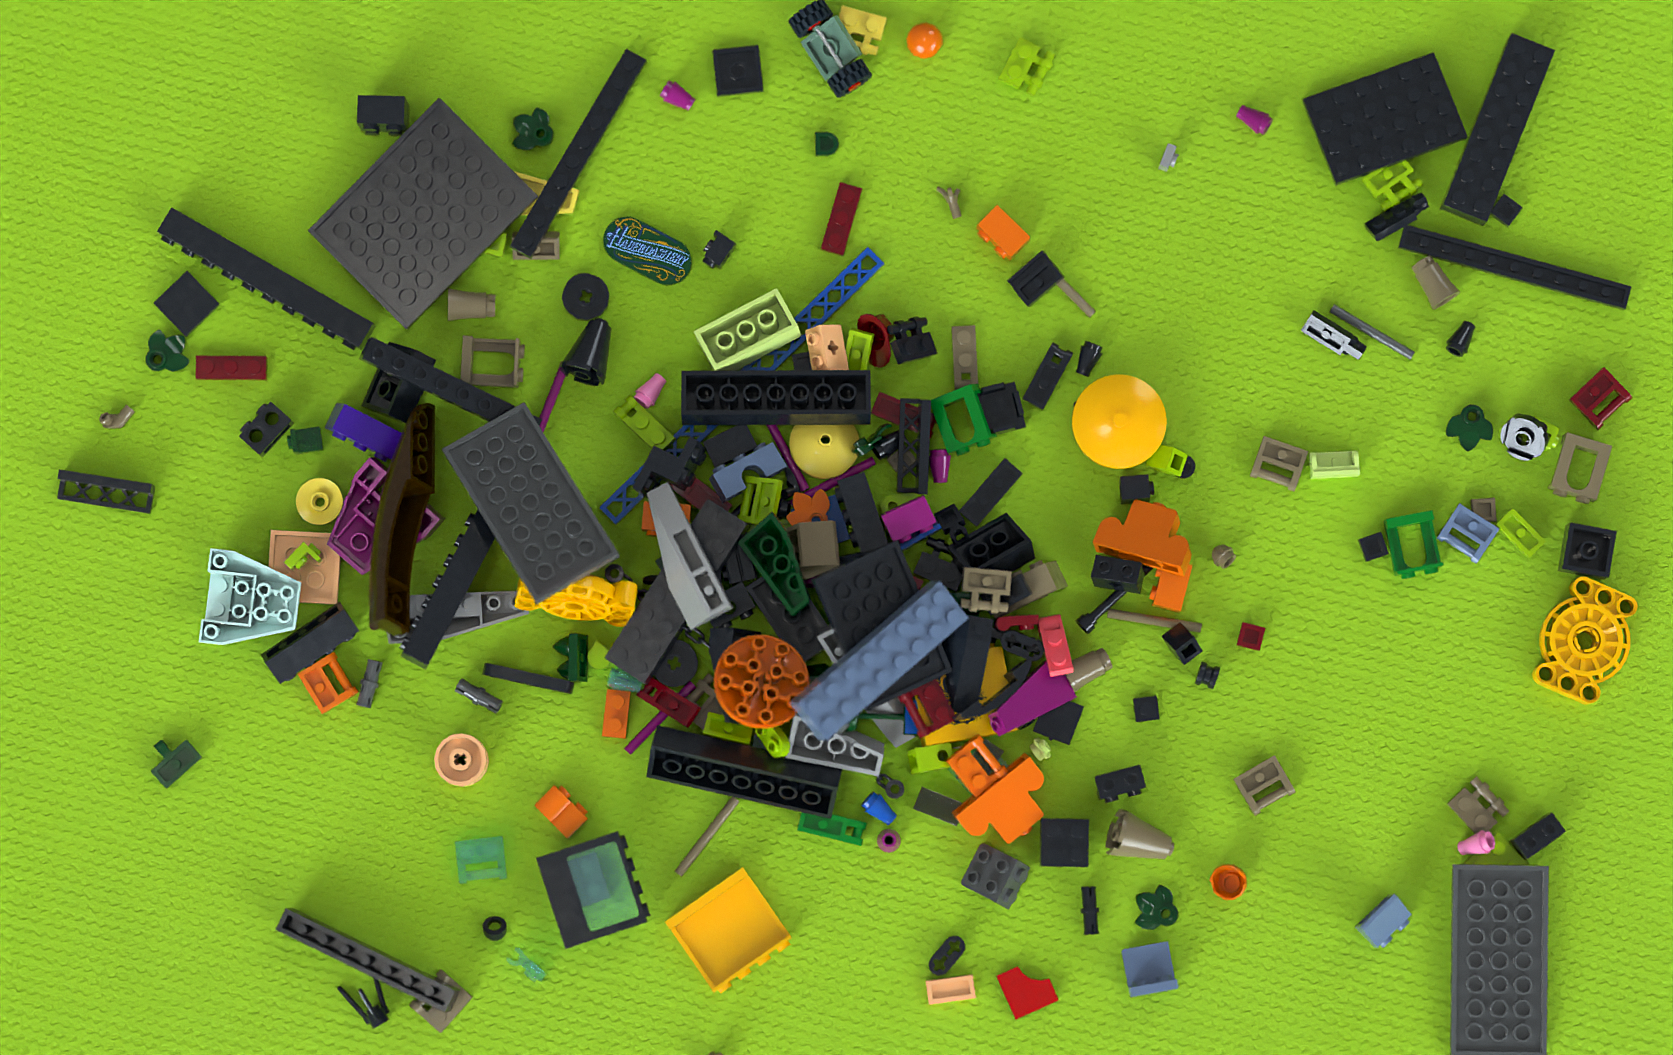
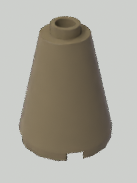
M1119 809L1116 812L1115 816L1119 818L1116 823L1111 822L1106 838V848L1110 849L1106 851L1107 854L1151 859H1165L1167 856H1171L1174 843L1169 835L1126 810Z

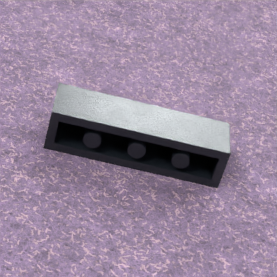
M338 602L261 655L265 664L281 684L284 681L293 679L297 672L303 668L312 666L321 656L332 653L336 646L343 641L351 640L359 630L341 602Z

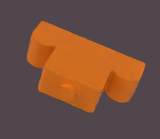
M1134 500L1123 525L1115 517L1105 518L1100 523L1093 540L1096 552L1124 560L1142 562V565L1181 576L1185 575L1192 556L1185 537L1176 535L1180 526L1177 511L1166 508L1158 502H1153L1152 504L1141 500Z
M1026 753L1006 767L1008 772L1005 776L994 782L977 798L972 795L951 812L968 833L973 836H981L987 831L988 824L990 823L1005 842L1011 843L1020 835L1028 834L1033 829L1032 825L1044 816L1042 810L1028 794V791L1040 789L1044 782V776Z

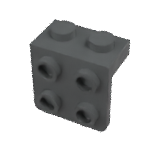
M983 843L978 847L961 880V884L1009 910L1011 904L1017 898V893L1022 883L1028 877L1030 867Z

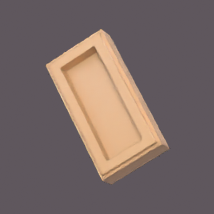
M973 974L926 981L929 1005L976 998Z

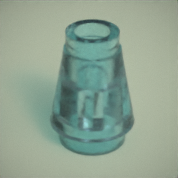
M618 667L617 669L611 668L606 686L611 687V690L638 693L640 692L642 682Z

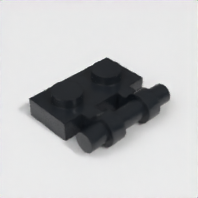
M916 316L909 318L905 322L899 320L895 321L892 325H888L887 332L894 334L896 338L890 345L898 365L938 354L930 332H922L921 328L928 324L925 317L919 318ZM910 330L912 336L907 337L906 331Z
M929 536L926 545L934 548L932 554L922 552L913 574L930 581H940L944 587L957 592L962 575L954 560L952 559V562L949 563L938 558L940 552L950 555L947 549L949 545L944 543L945 540L938 538L937 540Z

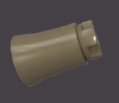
M1431 255L1421 259L1412 266V270L1416 274L1415 277L1422 286L1433 310L1448 303L1460 293Z
M448 288V321L486 318V316L495 317V294L486 295V292H468Z
M1100 648L1097 651H1091L1073 659L1074 673L1065 675L1073 691L1076 692L1087 683L1105 674L1113 666L1106 651Z

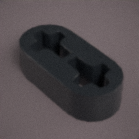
M1007 630L1001 636V645L1008 652L1031 661H1037L1043 656V645L1032 637L1015 630ZM1012 634L1015 635V640L1021 643L1020 647L1015 644L1008 647L1005 638L1011 637ZM1024 644L1030 647L1033 644H1037L1039 653L1029 656V651L1023 648Z
M952 936L941 945L929 960L928 966L933 974L944 975L949 971L965 951L963 939L958 936ZM958 940L960 942V952L954 951L950 956L946 954L950 949L948 943ZM945 955L947 960L943 965L946 968L943 971L941 969L935 971L933 969L935 967L933 961L935 959L941 960Z

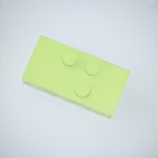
M777 288L694 331L696 339L713 371H736L801 337L799 327Z

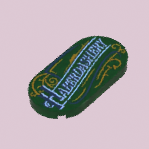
M633 217L618 218L611 222L605 230L603 237L604 247L614 261L665 286L679 283L688 276L692 265L691 255L682 242Z

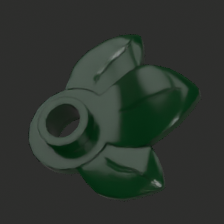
M537 107L533 111L532 116L521 114L513 118V125L519 133L512 142L514 147L529 151L535 146L544 147L553 141L554 132L549 126V115L543 109ZM544 131V136L539 138V133Z
M157 330L150 336L148 340L150 351L147 353L145 361L151 370L162 371L167 369L176 372L184 369L189 364V359L182 355L185 347V337L183 335H173L166 338L161 330ZM156 356H161L162 358L159 364L154 363Z
M1468 405L1463 408L1460 415L1450 419L1446 427V436H1458L1461 446L1468 452L1476 447L1480 438L1492 440L1493 426L1484 418V412L1479 406ZM1471 412L1476 415L1474 421L1468 419V414Z
M888 423L882 424L867 439L864 436L853 444L855 447L852 450L853 454L856 453L858 457H861L874 448L873 443L882 438L881 433L885 429L892 427V425Z
M1159 885L1155 894L1144 892L1136 895L1137 906L1143 912L1135 921L1139 927L1154 930L1160 925L1171 926L1177 921L1179 916L1178 909L1173 905V894L1167 887ZM1164 910L1170 911L1168 918H1163L1162 913Z

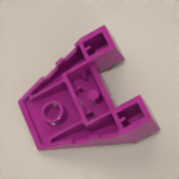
M369 457L354 475L340 515L337 517L327 542L331 549L361 575L370 571L373 530L381 496L378 490L384 484L388 468L375 457ZM427 504L416 544L429 538L446 519L430 504Z

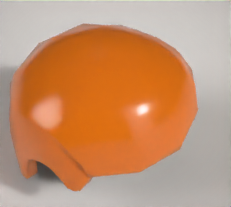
M930 23L915 25L907 36L908 49L914 56L922 59L936 55L943 45L941 31Z
M1223 864L1217 867L1210 877L1213 892L1224 900H1234L1242 896L1247 887L1245 873L1234 864Z

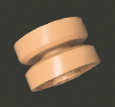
M462 733L454 734L444 739L437 747L434 757L435 768L440 777L448 783L460 787L471 786L480 781L487 772L489 765L488 752L483 743L473 736ZM461 756L466 757L464 759L466 764L464 765L458 763V759Z

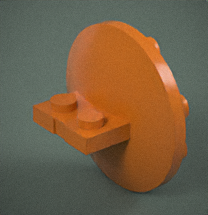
M769 635L747 636L731 644L720 657L714 673L715 694L724 711L737 722L759 729L777 727L791 720L797 712L789 702L809 686L808 670L801 655L784 640Z

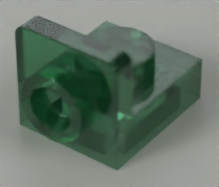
M320 426L299 430L290 429L291 435L287 436L289 450L293 449L296 455L324 451Z

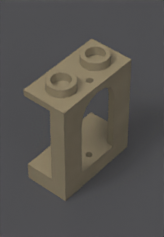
M463 336L460 380L472 386L518 388L519 382H523L524 369L520 368V359H524L525 345H521L519 338H516V340ZM474 351L510 353L515 358L513 372L508 375L472 374Z
M1567 432L1563 435L1561 441L1562 448L1552 482L1548 489L1553 490L1554 495L1560 497L1571 495L1576 497L1575 500L1577 502L1589 504L1590 501L1594 502L1597 500L1612 446ZM1575 448L1597 455L1590 481L1587 487L1581 490L1571 488L1567 482V473Z

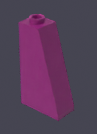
M1045 660L1024 680L1020 688L1005 703L988 715L990 725L1000 737L1069 702L1077 696L1065 674L1050 677L1047 661Z

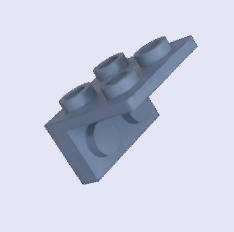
M1168 942L1133 947L1121 951L1130 997L1178 989Z

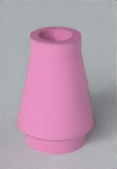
M655 373L651 379L635 391L634 399L644 408L648 409L650 406H654L667 381L661 375Z
M1483 830L1464 841L1458 842V850L1461 855L1488 854L1495 848L1493 835L1489 831L1485 832Z

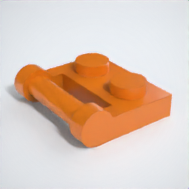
M335 652L330 653L298 673L321 714L328 712L359 693L356 686H352L339 665ZM326 665L330 666L345 691L338 695L323 670V667Z
M980 734L975 735L945 760L975 798L1008 772L1007 768L997 761L983 743L984 739ZM976 748L993 770L990 775L985 772L970 753L971 750Z

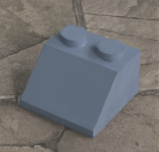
M1388 894L1355 928L1374 948L1379 946L1383 948L1393 939L1390 935L1396 929L1401 931L1409 924L1408 918L1411 916V913L1395 894Z

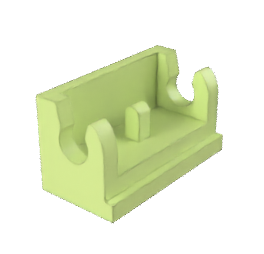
M1357 450L1309 453L1310 479L1358 477L1360 475Z

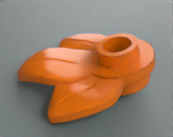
M819 489L811 498L804 493L795 492L793 496V508L795 511L786 516L788 522L793 526L797 523L812 522L811 520L814 517H818L821 521H828L826 513L829 510L830 502L827 494L822 489Z

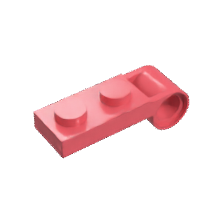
M1057 614L1039 618L1037 627L1040 639L1042 640L1050 677L1074 673L1061 615Z

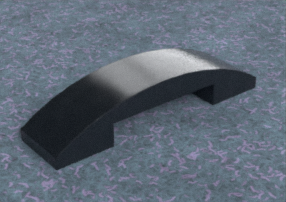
M1026 659L1019 662L1003 676L1009 683L981 705L978 700L968 703L952 716L953 720L960 721L988 713L1005 703L1024 682L1032 664L1031 660Z

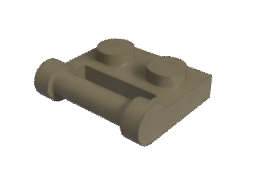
M1263 436L1250 477H1260L1286 486L1288 490L1294 492L1308 451ZM1262 462L1292 471V477L1289 478L1261 468Z
M1275 755L1233 779L1254 816L1261 813V809L1287 794L1290 796L1295 793L1294 787ZM1278 780L1281 781L1282 787L1255 802L1252 797L1254 794Z
M440 969L436 973V978L461 989L451 1011L443 1012L433 1006L427 1011L423 1007L426 1003L419 999L416 1001L413 999L409 1006L437 1031L442 1033L473 997Z

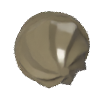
M1224 544L1216 546L1212 551L1214 564L1222 569L1230 566L1236 558L1233 549Z

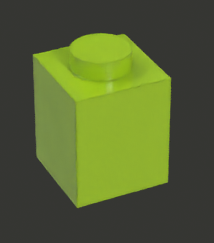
M1160 445L1156 452L1147 460L1146 466L1161 473L1181 477L1188 455L1174 447Z

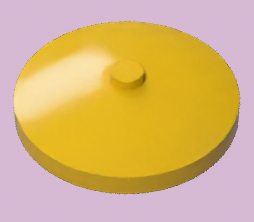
M1123 374L1105 376L1091 383L1080 394L1072 413V431L1081 451L1093 462L1112 469H1127L1148 460L1162 443L1167 425L1165 408L1156 391L1141 379Z

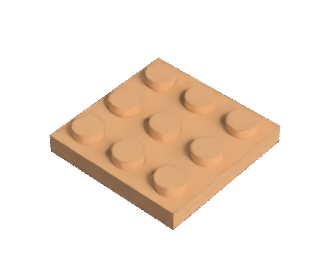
M271 530L268 567L301 582L299 603L337 604L341 556L327 545L331 533ZM303 542L307 545L312 543L322 552L319 555L322 559L320 563L308 554L306 556L308 561L299 570L297 568L291 570L284 563Z

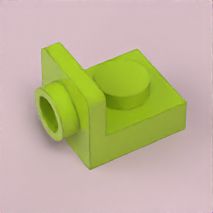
M1534 416V418L1547 425L1548 445L1544 450L1547 452L1551 447L1555 448L1561 436L1557 434L1560 428Z
M303 542L284 563L291 570L295 568L299 570L308 561L306 558L308 554L320 563L322 559L319 555L322 552L312 543L307 545Z

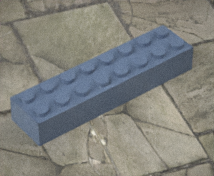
M930 581L789 703L816 738L827 741L964 623L968 617L940 581Z

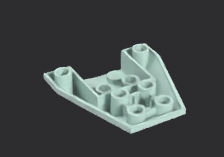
M210 548L207 572H210L211 575L205 619H201L199 642L225 645L296 630L301 582L235 551Z

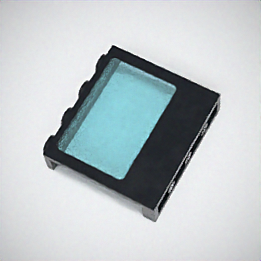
M618 831L536 858L565 949L647 923V917L651 916L647 903L642 904L639 896L643 894L640 881H635L632 872L636 871L633 859L626 856L625 849L629 847L625 835L620 836Z

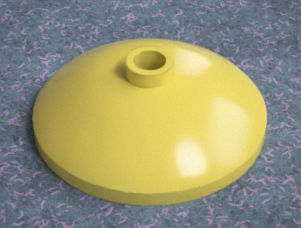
M795 425L789 440L790 454L796 466L805 474L818 479L835 478L848 471L855 463L858 455L856 453L853 454L852 450L855 448L853 444L859 440V435L854 425ZM827 437L830 442L824 444L821 442V438Z

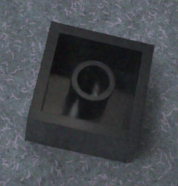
M358 95L357 124L366 135L377 136L379 132H389L390 136H402L409 128V103L405 96Z
M1568 523L1565 526L1558 571L1603 580L1609 578L1617 531Z
M1041 818L1039 866L1088 867L1089 819Z

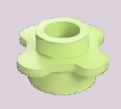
M1039 737L1034 739V743L1030 745V748L1036 758L1040 761L1044 758H1050L1051 748L1049 744Z

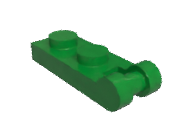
M801 812L797 831L862 846L863 839L861 837L863 830H866L867 823L833 814L832 818L829 819ZM847 826L854 827L852 836L845 835Z

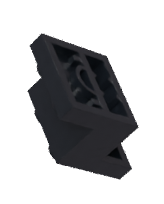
M689 437L679 458L653 446L632 488L648 499L647 493L659 487L661 479L685 491L687 486L690 487L696 477L694 473L698 465L701 466L704 463L707 455L705 453L706 449L698 440Z

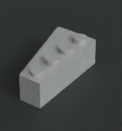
M798 713L794 715L788 737L790 750L785 758L879 776L884 755V743L855 730L853 732H846L844 730L841 734L836 732L827 741L818 740Z

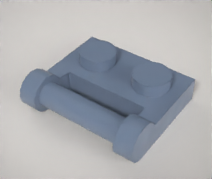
M1459 503L1436 539L1441 542H1447L1469 556L1470 560L1477 564L1499 528ZM1452 527L1479 543L1480 545L1477 550L1450 534L1449 532Z

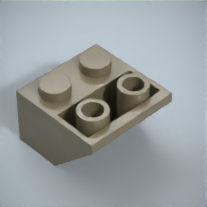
M836 521L802 522L786 528L804 580L840 565Z

